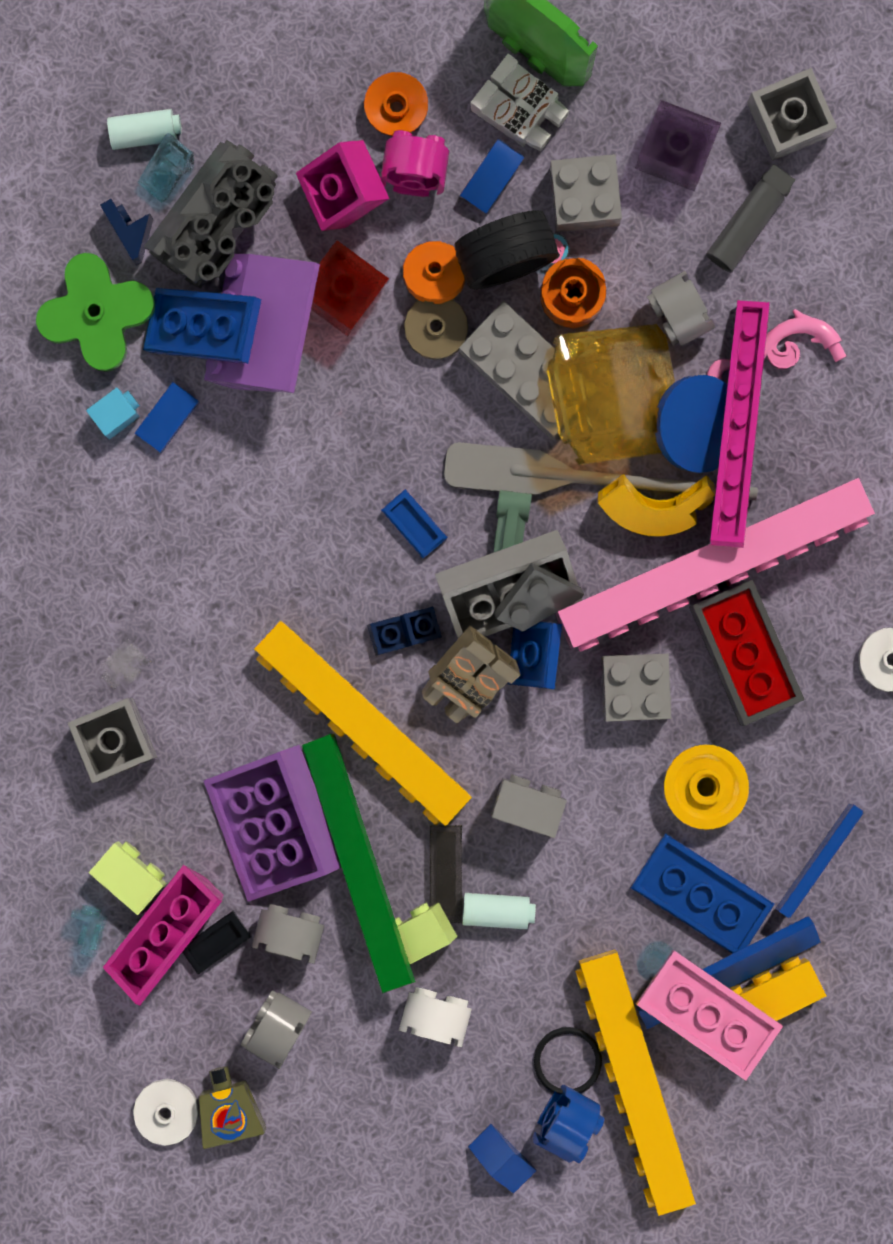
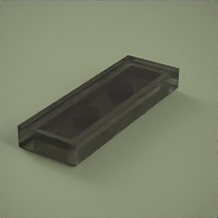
M430 825V907L439 902L450 923H462V825Z

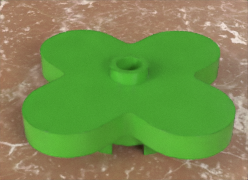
M81 253L74 256L65 268L68 294L45 302L37 312L36 324L39 332L50 342L62 344L79 340L85 361L98 371L108 372L118 368L126 358L125 330L142 325L152 317L155 310V299L148 287L140 282L127 281L112 284L110 272L105 262L95 254ZM95 306H99V315L95 317L90 316V310Z

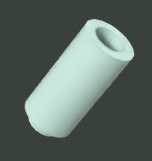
M172 109L107 118L112 150L177 141V134H182L179 114L173 115Z
M465 893L463 925L528 930V923H535L536 904H530V897Z

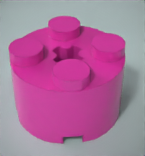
M394 131L393 138L388 139L385 143L380 178L383 185L386 187V182L394 185V192L404 195L429 197L431 190H437V195L443 193L449 159V150L444 146L445 139L436 135H429L423 138L413 136L408 131Z

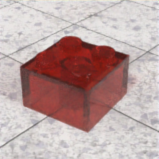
M336 240L319 263L320 267L311 310L348 337L385 288L389 278Z

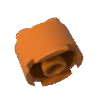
M570 258L559 260L549 268L544 276L540 292L542 308L546 315L560 326L574 329L585 326L598 316L606 298V283L601 270L587 259ZM576 287L580 290L579 298L575 296L569 298L567 296V288L573 290Z

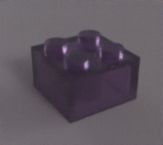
M660 100L635 169L695 191L721 122Z

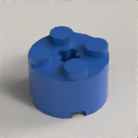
M562 1085V1094L554 1092L542 1111L537 1122L542 1126L540 1135L534 1132L533 1143L569 1163L572 1161L581 1163L588 1151V1141L592 1134L597 1135L605 1118L600 1115L599 1103L566 1085Z

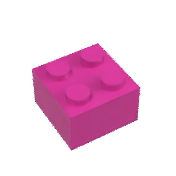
M363 140L339 142L296 172L321 231L346 228L389 199Z

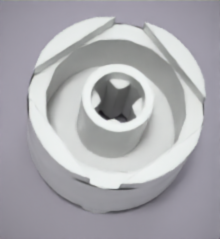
M417 987L414 993L409 992L399 1031L406 1032L409 1026L412 1027L411 1034L446 1044H451V1040L454 1038V1045L462 1047L472 1010L467 1008L468 1001L452 996H447L446 1001L435 999L437 992Z

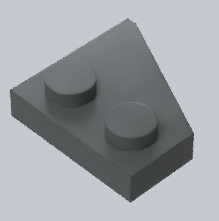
M531 563L494 611L497 620L523 632L581 599L584 593L581 587Z

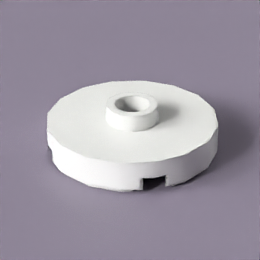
M882 628L870 634L862 644L858 654L859 669L864 679L870 685L885 692L893 691V666L887 663V656L891 653L893 654V628Z
M168 1078L156 1080L146 1086L137 1097L133 1110L134 1121L141 1135L150 1142L164 1146L177 1144L187 1138L196 1126L199 1115L197 1098L188 1086L176 1080ZM168 1108L171 1111V1117L163 1118L160 1115V1109Z

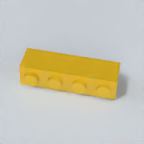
M798 956L781 963L783 969L772 974L767 970L752 978L753 983L744 988H741L740 985L730 988L776 1021L827 996L810 961L806 958L800 960Z

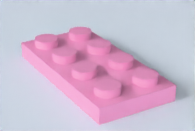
M672 950L636 1003L637 1006L745 1081L783 1028V1025L675 950Z

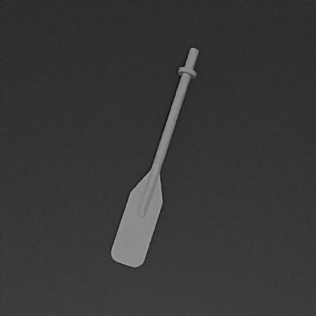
M461 442L454 443L448 448L444 471L446 482L454 488L494 492L506 490L528 493L535 496L573 483L607 486L622 475L575 470L541 450ZM625 475L636 489L682 493L696 483L694 481ZM750 487L749 500L757 499L758 488Z

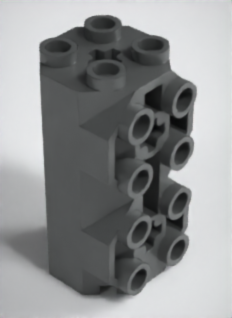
M228 140L225 143L220 142L144 245L145 249L149 250V253L176 274L185 275L186 278L184 280L201 289L207 280H212L222 274L234 257L235 241L242 231L247 227L258 224L273 204L272 198L276 186L274 181L278 177L277 174L263 164L259 166L252 161L255 156L242 145L236 146Z

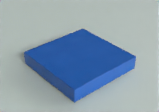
M539 622L523 632L513 627L510 656L517 661L520 676L512 684L508 682V685L555 689L562 624Z

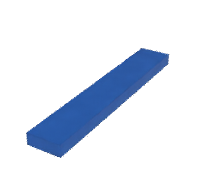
M808 916L702 970L728 988H731L821 943L813 921ZM635 1003L647 1029L661 1023Z

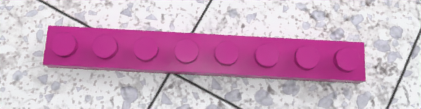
M737 300L710 538L711 545L744 548L770 302Z

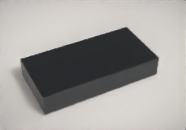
M232 910L194 937L182 953L199 975L252 936L234 910Z

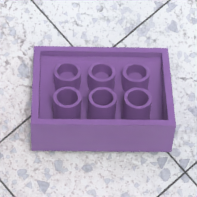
M234 254V257L225 268L226 275L222 294L254 296L262 299L249 363L207 359L205 381L238 390L294 393L320 264L254 254Z
M300 745L204 780L248 902L325 876L342 868L317 790Z

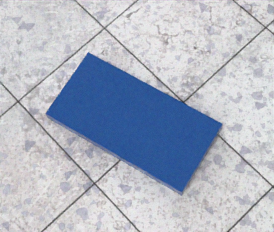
M156 288L154 295L155 310L149 319L144 351L174 356L249 363L262 299L254 296Z
M664 833L630 886L631 889L732 954L750 944L774 906L773 902L666 833Z

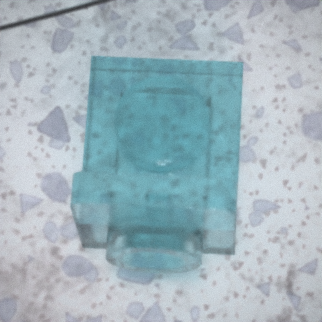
M82 905V909L76 908L72 911L71 917L89 922L88 926L83 925L78 944L82 945L80 954L93 958L98 953L108 917L100 915L101 909Z

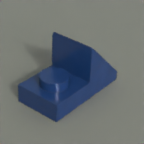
M112 199L100 204L136 266L141 264L145 253L144 245L148 241L153 223L151 214H147L132 224L127 225L132 220L123 204L116 207Z

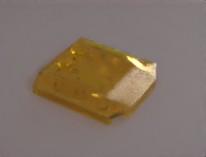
M657 324L556 336L553 344H556L553 359L549 360L547 375L559 436L564 444H570L578 456L575 459L578 465L662 454L655 436L659 412L657 407L663 394L675 383L667 337Z

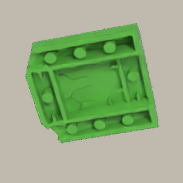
M484 0V12L488 27L503 38L502 44L514 54L520 52L527 57V63L533 70L540 74L546 72L562 86H584L592 75L598 45L594 41L589 45L585 38L579 36L578 30L580 27L549 1Z

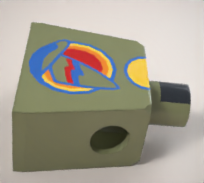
M228 1066L210 1070L209 1075L213 1089L202 1091L199 1095L203 1149L263 1135L267 1129L247 1081L244 1080L232 1084Z

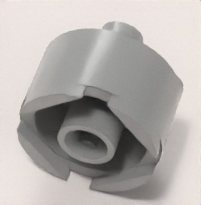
M686 271L652 288V294L647 296L657 318L664 315L667 322L662 325L673 346L679 343L682 347L716 328L712 319L709 320L710 318L706 313L708 311L692 281L688 279Z
M269 904L268 910L261 909L251 948L258 949V945L261 943L266 945L265 952L296 960H302V956L307 955L309 956L308 963L315 964L324 930V925L319 924L320 917L301 912L300 918L287 915L288 908Z
M272 990L259 1010L252 1027L245 1035L241 1046L280 1069L313 1011L280 992L276 993Z

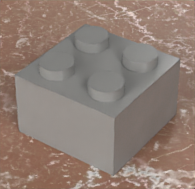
M812 68L751 93L747 101V105L772 161L830 137L837 128Z
M615 154L551 161L549 170L556 232L620 226L622 213Z
M669 653L601 657L604 721L671 719Z
M126 698L68 722L92 783L100 782L158 758L133 698Z
M511 774L509 780L502 778L491 817L555 838L567 802L565 798L560 797L562 791L543 784L540 790L529 787L530 780Z

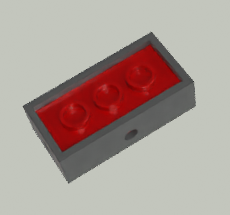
M753 580L689 606L741 726L748 725L805 700Z

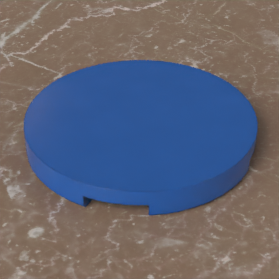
M708 375L687 376L673 383L659 401L657 407L659 408L657 432H655L656 440L664 457L681 470L705 473L716 470L719 467L728 387L722 380Z

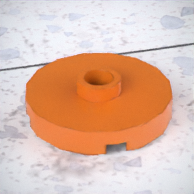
M428 241L420 244L408 253L403 264V281L408 292L419 301L433 302V304L453 300L465 285L466 280L459 265L455 247L447 243ZM433 267L440 269L438 273H431L429 270Z

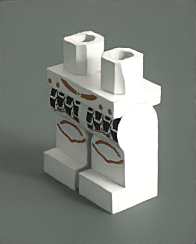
M509 53L491 75V81L487 80L471 101L472 112L509 138L515 140L522 147L528 144L538 151H542L551 138V135L540 127L545 118L559 128L569 115V110L558 101V93L520 66L518 61Z

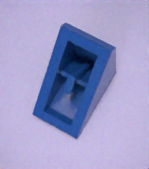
M492 1124L468 1146L490 1176L512 1193H515L537 1171Z

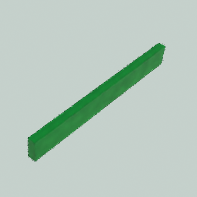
M329 734L303 744L302 747L381 991L386 993L415 983L335 734Z

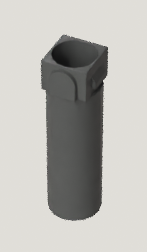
M775 164L760 178L762 180L757 182L706 253V256L713 263L727 272H733L785 200L784 196H788L791 186L796 180Z

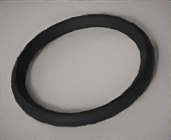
M573 1027L555 1029L542 1038L535 1050L534 1069L536 1076L549 1091L562 1094V1089L551 1084L542 1073L540 1065L541 1053L545 1045L556 1036L562 1034L578 1035L590 1044L595 1055V1068L592 1076L585 1084L573 1089L583 1093L596 1082L601 1072L602 1055L598 1044L588 1033L581 1029Z

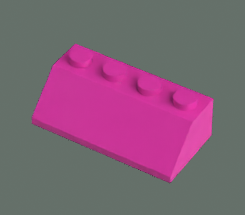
M183 864L102 968L132 1001L140 1006L220 905L224 895L206 877Z

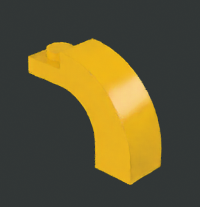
M622 474L598 492V504L613 521L631 532L646 536H668L683 532L697 524V515L694 510H703L712 503L715 496V485L706 475L674 498L655 500L641 494L628 478Z

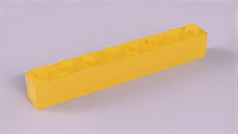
M280 620L254 648L259 653L256 660L269 672L275 668L283 675L279 681L294 694L298 689L307 698L303 703L316 715L320 712L324 713L330 719L327 725L339 737L346 734L354 741L351 748L363 759L370 756L377 762L378 765L374 769L388 782L394 778L402 786L398 791L412 804L415 800H418L426 808L422 813L434 825L437 826L441 822L446 826L472 798L465 789L283 621Z
M614 949L579 960L581 969L575 970L580 989L587 987L590 1000L585 1001L590 1020L597 1019L600 1031L594 1034L600 1052L606 1050L610 1062L605 1063L604 1066L609 1082L616 1081L619 1094L614 1095L619 1114L626 1112L629 1125L624 1126L629 1146L636 1144L639 1156L633 1159L639 1177L646 1176L649 1187L643 1189L648 1207H655L658 1216L696 1205L618 952Z

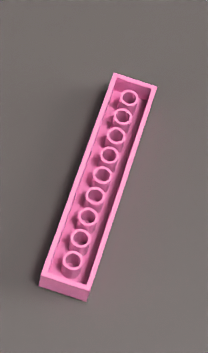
M857 478L747 527L744 548L706 545L555 613L559 624H562V631L570 649L578 647L579 651L582 652L600 644L597 639L599 636L607 633L609 639L629 631L627 624L637 620L640 626L658 618L657 611L664 607L667 608L668 613L689 604L687 597L696 594L697 599H701L719 591L718 583L725 581L727 586H730L748 578L747 571L755 568L756 572L759 573L779 564L777 557L784 555L786 560L809 551L807 544L810 542H814L817 547L838 538L837 530L843 528L845 534L863 527L869 524L867 517L875 514L860 479Z

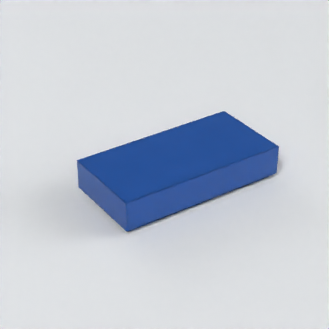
M172 382L136 430L135 434L162 453L200 402Z
M406 489L381 509L423 559L448 538Z

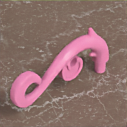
M796 309L792 311L795 318L778 324L767 333L764 360L767 357L771 365L777 369L791 368L799 361L800 350L795 343L786 341L784 344L786 350L784 352H780L777 349V344L792 334L806 333L814 336L811 342L822 344L825 350L829 349L835 362L847 357L839 343L842 340L833 327ZM720 359L715 361L709 367L707 375L722 380L723 372L730 370L731 360Z

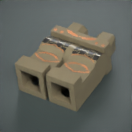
M469 626L442 656L437 665H434L428 671L430 680L422 689V695L424 700L432 706H436L445 696L451 701L444 708L445 714L457 724L469 714L476 718L482 712L481 709L492 701L500 689L508 682L512 684L520 676L517 661L497 645H493L489 639L472 626Z

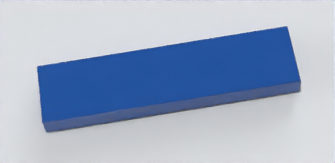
M849 803L775 908L787 918H791L864 814L863 810L854 804Z

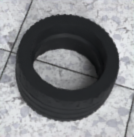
M540 210L517 213L495 220L470 231L459 238L454 244L464 278L469 288L474 290L494 287L526 276L556 260L559 255L549 222L543 211Z

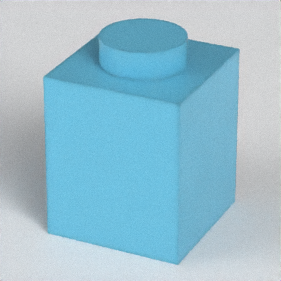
M117 387L86 410L109 440L140 417L135 410L140 405L129 391L123 394Z

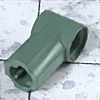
M500 490L496 513L498 524L497 531L495 532L494 552L523 542L525 522L528 523L532 494Z

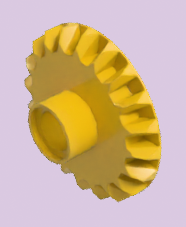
M696 745L684 750L673 759L666 771L664 794L670 810L680 821L697 829H716L732 822L741 813L749 794V780L744 766L730 751L715 745ZM708 777L713 782V791L709 795L702 796L697 790V784L702 778Z

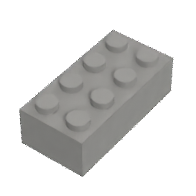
M504 301L459 347V354L552 441L598 391L594 384Z
M558 530L435 574L458 638L469 626H472L483 636L512 627L497 620L494 611L531 563L578 586L567 549ZM582 598L570 604L569 606L574 605L580 601H583Z

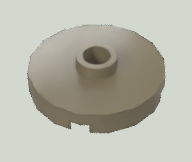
M418 300L407 312L404 323L405 336L412 350L420 356L432 360L447 358L457 353L459 347L465 342L468 333L467 316L462 307L454 300L442 304ZM434 321L442 324V329L438 332L430 329V325Z

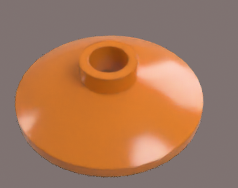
M402 72L386 73L375 79L367 89L364 98L365 114L370 124L382 134L393 136L394 131L398 130L412 133L421 126L428 112L427 93L422 84L409 74ZM399 102L403 108L399 112H393L390 108L391 104Z

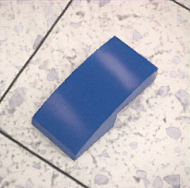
M498 138L460 196L484 213H487L524 159V156Z

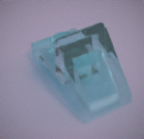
M167 133L137 183L161 203L168 200L182 175L193 170L194 153L170 133Z

